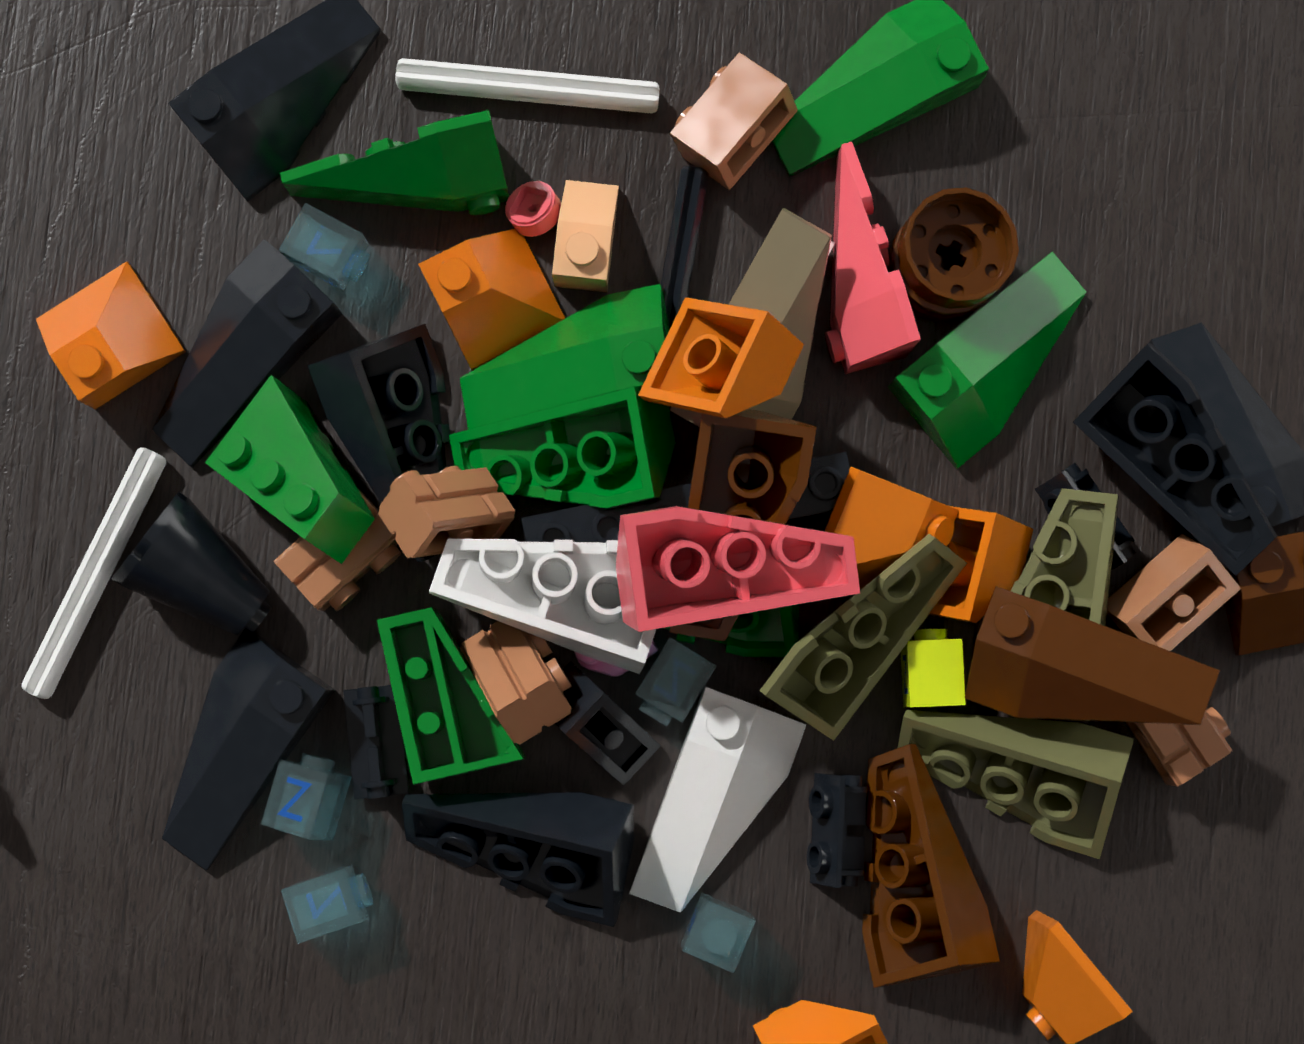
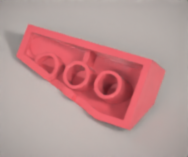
M852 142L842 144L836 158L833 236L835 244L833 246L830 315L832 330L825 332L830 357L833 363L842 362L845 374L905 358L921 340L900 271L896 270L888 273L886 266H889L887 249L889 248V241L884 227H880L878 223L870 224L868 215L874 213L872 194Z
M679 506L620 515L616 574L623 623L638 632L860 594L854 537Z

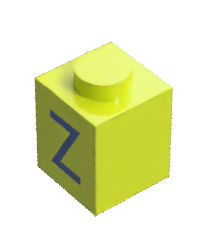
M947 629L917 630L914 633V641H908L901 651L903 707L966 705L962 639H947Z

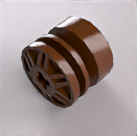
M967 187L943 189L924 199L892 239L888 252L889 266H887L888 273L896 270L900 271L914 314L934 321L958 320L977 310L1012 274L1019 252L1017 230L1006 209L988 194ZM943 253L951 257L949 261L950 269L948 271L940 267L942 262L941 255Z

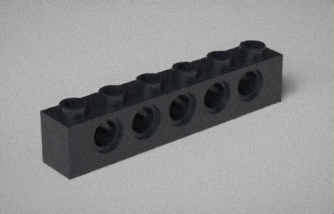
M846 451L812 458L808 485L786 524L832 514L850 469ZM692 483L662 489L661 495L658 498L615 508L582 505L521 518L526 542L573 540V542L606 543L607 540H618L620 515L675 506L688 508Z

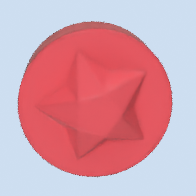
M531 181L519 186L511 193L506 202L505 213L518 233L528 237L538 236L549 231L558 222L561 201L550 185L542 181Z

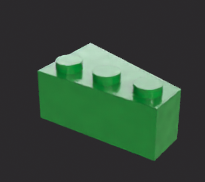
M271 375L205 463L303 539L342 564L375 518L348 471L342 468L332 451L334 447L330 440L320 431L312 417L314 413L308 402Z
M430 607L377 620L413 785L526 758L520 745L513 743L496 718L459 644L437 609Z

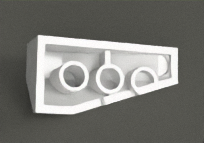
M447 539L429 589V594L587 657L640 674L646 662L656 629L638 632L623 623L616 574L618 540H607L606 543L573 542V540L517 542L515 539Z
M704 687L629 894L681 913L788 777L806 724Z

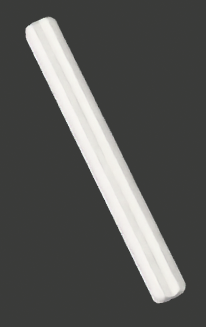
M405 58L398 60L395 73L397 87L405 91L642 113H655L659 104V84L653 81Z
M143 447L137 449L22 682V689L27 693L41 699H49L53 695L166 465V459L162 455Z

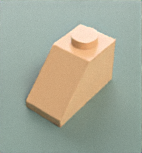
M566 180L558 218L552 269L554 287L598 292L608 291L619 186Z

